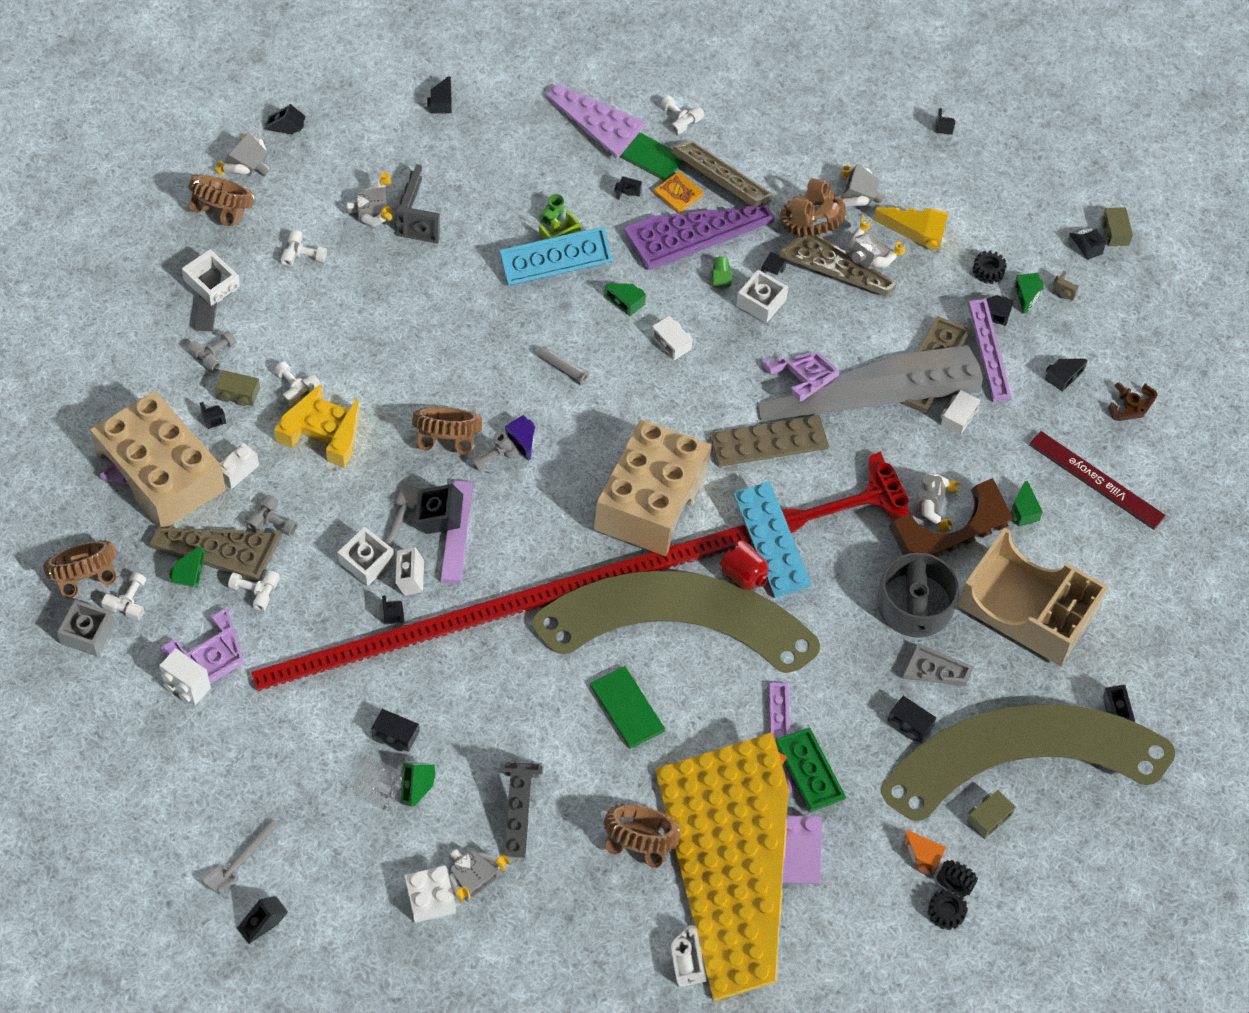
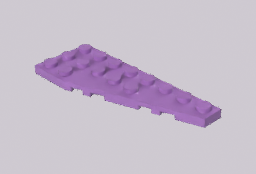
M767 205L746 206L745 209L738 210L727 208V211H718L717 209L695 211L687 215L674 213L666 217L655 215L624 227V233L646 268L651 270L772 223L775 217Z

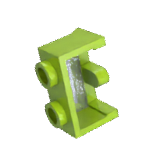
M569 210L566 211V220L559 223L557 219L551 221V229L546 231L543 225L539 226V237L542 240L581 232V224Z

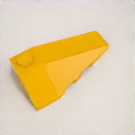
M876 207L874 220L921 246L931 250H940L949 212L932 208H925V211H915V208L900 210L896 207Z

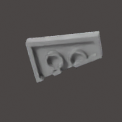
M918 644L903 679L966 686L974 666Z

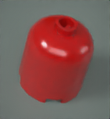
M746 541L737 542L736 545L738 547L732 552L728 550L722 557L719 564L722 567L720 571L744 590L762 587L767 581L769 572L767 561Z

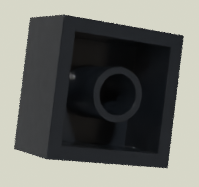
M453 484L418 490L415 525L425 534L459 529L464 494Z

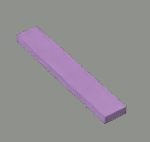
M985 298L968 301V308L993 402L1010 400L1012 396L987 300Z
M454 480V486L464 494L461 525L459 529L447 531L441 582L461 584L473 482Z
M769 682V733L772 732L774 738L777 739L790 734L789 683ZM783 763L782 766L789 787V795H792V779Z

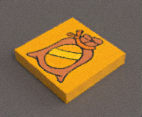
M679 171L655 188L654 194L679 214L702 197L704 191Z

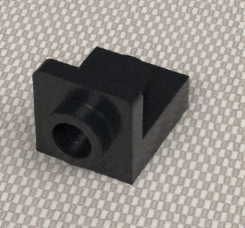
M622 176L620 182H617L615 185L616 199L620 200L623 192L629 196L640 197L642 181Z

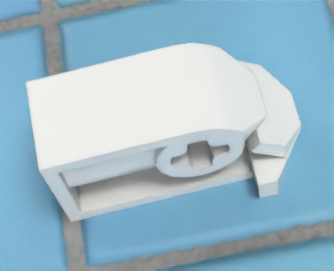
M690 925L673 941L671 946L679 987L707 982L697 928Z

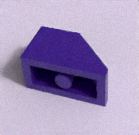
M522 415L505 426V434L529 461L532 457L535 425L530 419L528 420Z

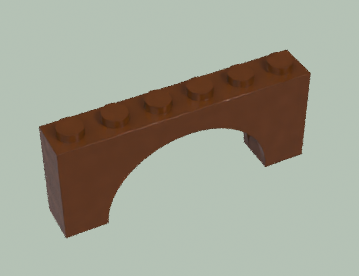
M991 478L977 484L971 489L974 500L973 513L966 526L952 533L929 531L919 525L911 513L890 523L888 526L902 554L926 553L939 558L943 555V551L948 550L950 553L960 548L959 544L965 543V545L971 544L976 541L975 537L981 535L984 538L992 534L991 530L997 528L1000 531L1004 527H1008V523L1013 520V517L994 479Z

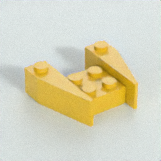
M318 385L282 416L274 429L276 442L291 448L295 446L301 434L329 444L326 448L327 462L345 468L353 454L360 412L359 400L355 399L351 408L346 409L322 400V385Z

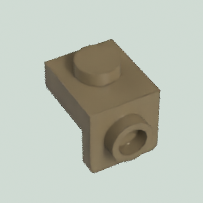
M1063 270L1061 275H1057L1053 282L1055 286L1053 292L1059 294L1064 299L1073 301L1079 286L1065 280L1067 272Z

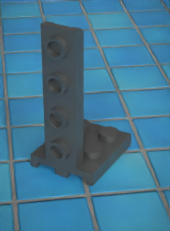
M416 164L414 171L411 170L410 182H407L405 185V195L402 194L400 206L396 209V236L438 244L440 240V213L412 208L422 182V165Z
M501 763L500 772H505V776H510L505 855L507 857L526 858L531 778H538L539 774H543L544 765Z

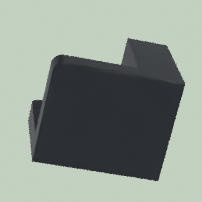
M939 108L936 118V133L953 135L955 119L942 117V108Z
M770 251L761 266V271L765 274L770 272L774 275H778L779 272L783 273L786 268L787 259L779 257L778 254Z
M200 402L201 413L208 429L226 424L224 411L219 405L206 409L204 402Z
M386 595L382 596L384 624L404 623L402 601L386 602Z

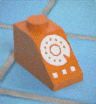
M907 830L903 842L914 866L923 874L934 875L946 847Z

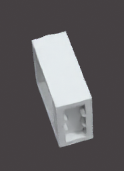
M211 249L182 268L183 280L211 306L216 302H220L225 296L240 287L239 275ZM215 266L227 279L210 290L198 277Z

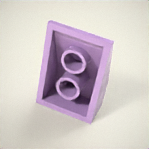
M787 816L782 883L820 885L821 817Z

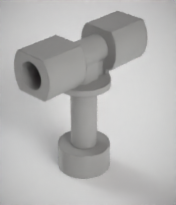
M226 331L221 335V340L212 347L208 345L203 347L195 340L187 348L196 359L201 358L204 366L212 373H215L221 368V363L216 358L215 353L226 345L231 347L236 343V339L230 331Z
M499 431L494 435V439L497 442L494 443L496 446L494 449L483 456L477 454L472 457L480 471L487 467L486 462L499 454L504 456V453H506L509 458L518 456V449L504 431Z
M267 495L260 504L261 510L258 513H253L246 522L247 528L253 532L259 530L264 523L269 525L271 522L283 528V533L292 536L298 527V523L292 519L285 521L275 516L274 510L278 506V499L271 495Z

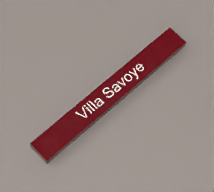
M1040 431L1030 442V447L1151 529L1155 530L1166 515L1044 432Z

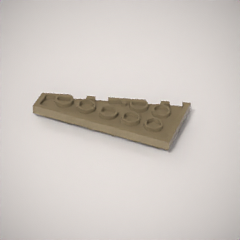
M802 235L783 248L779 254V257L884 296L892 292L897 285L896 282L877 270L866 269L861 264L853 262L849 253L819 235H814L813 237L812 235L807 237Z
M157 528L149 544L150 548L181 558L197 547L204 548L206 553L203 565L231 574H240L244 578L258 582L282 537V531L264 533L263 530H256V532L223 529L183 531L181 528Z

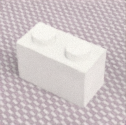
M671 316L652 326V337L673 360L692 350L693 340L691 335L686 333Z
M960 390L957 396L954 395L951 398L950 407L943 410L940 416L942 418L941 426L961 436L977 412L980 400Z
M245 443L220 463L225 484L232 489L259 466L257 453Z
M416 547L398 550L396 585L404 596L423 592V557Z

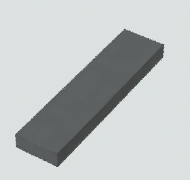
M211 268L202 274L201 281L211 290L221 282L222 273L218 269ZM199 295L194 325L196 331L214 330L218 302L211 306Z

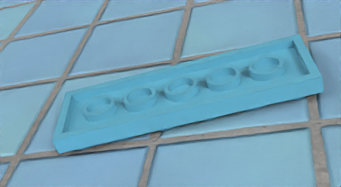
M604 226L499 250L508 286L613 262Z
M770 481L734 492V499L754 549L769 565L767 581L774 598L811 587V581Z

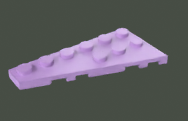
M555 84L547 93V99L559 110H563L569 119L576 121L583 131L595 141L598 140L606 151L609 150L613 153V157L616 159L620 157L644 127V121L561 85Z

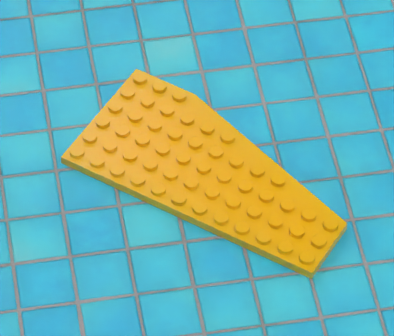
M771 732L655 769L667 817H672L673 821H676L680 827V837L675 850L694 925L697 928L701 953L714 1001L777 983L778 941L781 923L789 787L776 741Z

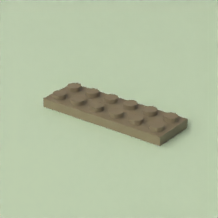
M692 140L675 145L671 151L679 160L687 162L691 168L699 170L706 178L714 180L720 187L729 190L733 196L744 200L748 206L756 207L771 201L774 194Z
M937 316L917 352L964 346L971 329ZM934 397L921 400L910 399L900 403L927 413Z
M820 415L710 433L719 467L829 448Z

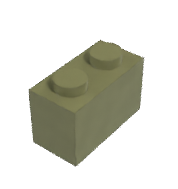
M1126 207L1105 208L1104 214L1100 217V224L1104 226V239L1107 240L1108 246L1130 245L1133 233Z
M223 370L215 388L217 398L224 402L233 401L242 406H253L260 390L259 378Z
M999 790L993 794H987L979 807L975 805L968 812L967 823L984 840L1010 818L1016 808Z

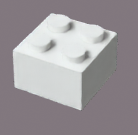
M757 270L738 292L736 306L767 324L787 300L788 286Z
M366 527L360 530L337 552L339 564L366 586H369L395 561L393 549Z
M176 648L159 665L164 687L169 692L175 691L185 703L191 702L196 705L211 689L207 669Z
M446 866L405 875V885L414 923L456 913V904Z

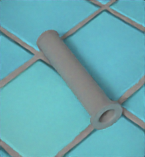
M545 346L539 349L538 357L578 380L581 385L589 378L590 373L588 371L584 372Z

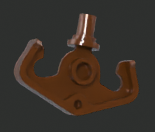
M1121 382L1115 384V387L1120 392L1119 397L1121 399L1124 398L1123 404L1126 410L1123 413H1119L1117 411L1118 406L1114 402H1111L1108 408L1112 418L1116 421L1142 418L1155 402L1158 394L1155 389L1145 383L1141 391L1143 394H1148L1149 398L1142 400L1137 393H1130L1132 391L1130 388H1125Z

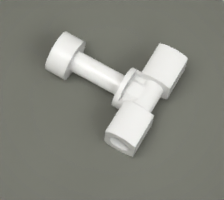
M666 96L661 102V107L664 110L668 111L670 109L678 116L677 120L671 124V130L677 135L687 130V125L691 122L695 124L704 118V111L699 106L688 112L687 110L681 111L675 105V100L671 96Z
M291 230L288 238L289 247L284 249L281 263L282 265L292 267L295 257H300L301 254L316 257V261L324 262L327 256V248L318 247L315 250L303 247L301 243L303 238L302 232Z
M281 362L275 367L274 372L280 378L285 377L291 384L290 390L283 394V399L289 406H292L301 400L300 396L306 391L310 393L320 385V381L314 374L304 380L296 379L290 373L291 367L286 362Z
M268 570L263 582L258 581L255 584L242 580V575L232 573L228 587L234 590L241 587L254 591V596L256 597L253 602V608L265 612L270 601L269 593L271 590H275L280 577L278 573Z
M133 572L128 580L131 585L126 594L120 595L119 598L106 594L101 604L102 608L112 612L119 610L125 612L126 617L139 621L144 613V608L134 604L132 598L137 588L144 586L146 578L140 573Z

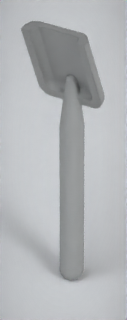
M404 485L395 500V503L402 507L385 542L391 548L405 518L407 508H417L418 490H421L420 488Z
M271 820L240 853L229 868L225 865L217 866L201 878L202 883L217 894H220L235 883L239 876L234 871L245 862L276 828L277 821Z

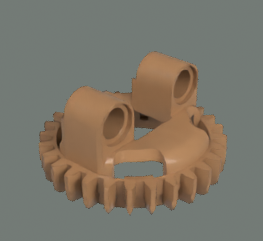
M196 174L191 177L188 189L193 192L189 204L190 209L195 213L208 211L211 206L222 208L220 221L224 226L239 224L243 218L245 208H252L254 203V194L248 188L219 177Z
M811 178L807 185L806 194L804 196L799 194V196L793 197L792 200H788V204H784V208H781V223L789 233L792 232L793 235L798 234L799 237L802 235L805 237L812 235L813 237L814 235L820 236L822 233L827 234V231H833L834 228H838L839 224L841 225L845 220V202L839 198V195L831 194V187L828 181ZM821 205L820 208L815 212L814 206ZM823 217L827 218V222L812 226L813 220Z
M438 406L425 407L413 413L412 425L418 429L417 443L420 449L424 451L432 449L437 438L456 439V451L459 454L466 455L473 448L475 434L482 430V417L476 414V412L466 411V409L461 410L459 408ZM429 437L432 443L427 444L423 442L422 438ZM460 441H467L469 447H462Z
M107 540L80 543V545L66 548V550L54 554L53 557H49L43 565L44 573L48 580L56 581L58 589L64 598H73L78 593L76 583L78 580L96 574L102 584L111 585L114 583L116 572L112 559L116 558L117 552L113 543ZM106 570L111 571V574H110L109 577H107V578L101 577V575H102V573H103L104 571H106ZM66 584L73 585L69 591H64L63 587Z
M622 803L620 806L615 805L607 811L603 823L604 829L607 830L606 833L608 834L605 847L609 853L614 855L620 854L624 847L635 852L645 853V862L651 868H658L662 865L668 851H671V848L675 849V846L678 845L680 837V827L676 821H673L672 817H667L666 813H660V810L656 811L652 807H645V805L639 806L637 803L635 805L630 803L625 805ZM620 817H634L632 823L619 822ZM661 827L665 832L668 833L665 835H661L658 832V830ZM653 853H657L660 857L654 856Z

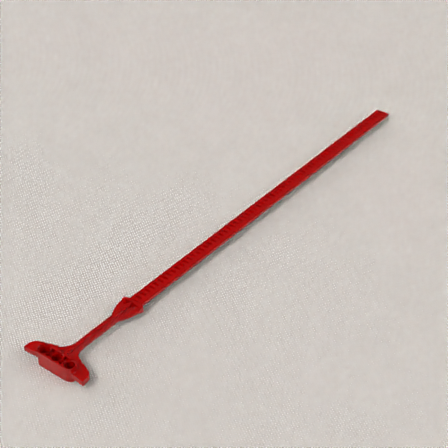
M879 451L869 457V485L865 491L807 510H781L792 534L810 520L865 504L880 507L894 521L910 514L908 510L909 498L891 464L885 463L882 453ZM744 524L670 546L666 556L650 552L255 670L251 674L256 690L262 691L263 688L268 689L270 686L275 687L280 683L285 684L286 681L292 682L294 679L298 680L303 676L309 677L310 674L322 673L326 669L332 670L333 667L339 668L340 665L345 666L350 662L355 663L356 660L362 661L364 658L369 659L373 655L376 657L380 653L386 654L387 651L392 652L396 648L399 650L403 646L416 645L419 641L423 643L426 639L432 640L433 637L446 636L449 632L453 634L456 630L460 632L463 628L476 627L479 623L483 625L486 621L490 623L493 619L507 618L509 614L513 616L516 612L520 614L523 610L537 609L539 605L543 607L546 603L550 604L561 596L582 586L605 578L629 573L662 571L664 568L669 569L672 565L677 567L679 563L683 565L686 561L690 563L693 559L697 561L700 557L713 556L716 552L720 554L722 550L725 552L729 548L733 550L736 548L737 542L746 541L750 544L752 541Z

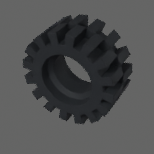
M989 250L988 253L983 251L982 254L979 253L975 258L973 274L975 273L976 278L979 277V281L985 280L984 283L986 284L988 281H990V284H993L994 280L997 283L1003 279L1007 267L1006 259H1002L1003 256L1001 254L998 256L996 251L994 254L992 250ZM991 264L996 267V270H988L983 265Z
M954 860L944 861L936 876L941 886H945L947 890L952 889V893L956 890L959 892L958 896L962 894L964 897L971 894L978 881V877H976L975 872H972L971 868H966L965 864L961 865L958 861L955 863Z
M941 889L940 893L937 891L930 900L928 915H930L931 921H935V926L941 925V929H944V927H947V930H951L952 927L954 929L958 928V925H961L968 911V907H966L967 901H963L964 896H958L959 892L956 890L955 893H951L952 889H948L947 892H945V889ZM943 903L952 904L956 911L955 914L952 916L942 914L940 905Z

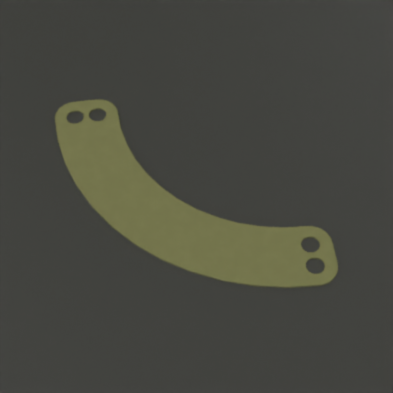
M649 571L605 578L561 596L538 611L533 619L535 632L554 652L560 654L571 653L588 641L606 632L633 624L656 621L696 624L729 635L753 649L774 668L783 673L800 670L812 661L820 650V643L816 635L796 617L776 603L754 591L744 590L734 583L706 575L686 572ZM548 617H554L558 621L557 628L553 630L545 628L544 620ZM560 631H567L571 635V640L568 643L562 644L557 641L556 636ZM800 639L806 640L809 643L808 651L799 652L795 648L796 641ZM784 651L792 652L795 655L794 662L790 664L784 663L780 658L781 653Z
M1034 704L1013 706L989 711L963 720L939 732L918 746L899 763L883 782L881 795L886 804L910 820L919 821L929 817L951 792L973 776L1007 762L1037 757H1063L1083 760L1116 771L1139 784L1152 785L1163 777L1175 758V749L1167 738L1143 725L1114 714L1070 705ZM1160 746L1164 750L1163 757L1160 759L1152 758L1149 755L1150 747ZM1142 761H1148L1153 765V771L1150 774H1142L1138 770V764ZM896 785L904 786L907 794L904 798L897 799L892 795V788ZM914 796L921 797L924 801V806L919 810L912 809L909 806L910 798Z

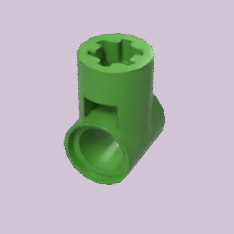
M553 194L549 197L548 204L539 215L541 222L551 226V221L564 213L563 196Z
M719 256L713 259V286H731L732 272L731 269L729 270V260L727 257Z

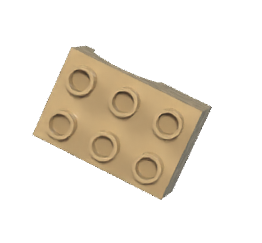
M155 390L90 429L98 457L102 459L105 455L116 465L130 486L135 500L159 528L169 527L226 490L221 464Z
M640 419L597 501L594 530L666 556L680 514L687 501L688 505H692L707 474L712 444Z
M1004 527L965 582L958 607L1057 665L1062 666L1098 612L1108 586L1068 563L1060 569H1047L1032 563L1016 549L1011 540V531Z

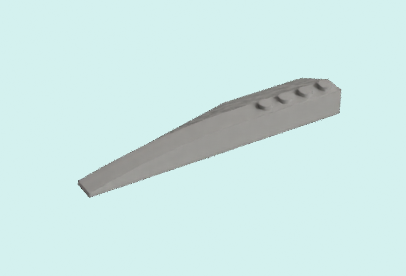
M968 345L899 354L838 375V377L801 402L791 393L758 404L761 421L899 403L910 399L921 400L928 399L929 397L957 395L960 390L966 393L981 391L983 376L979 363Z

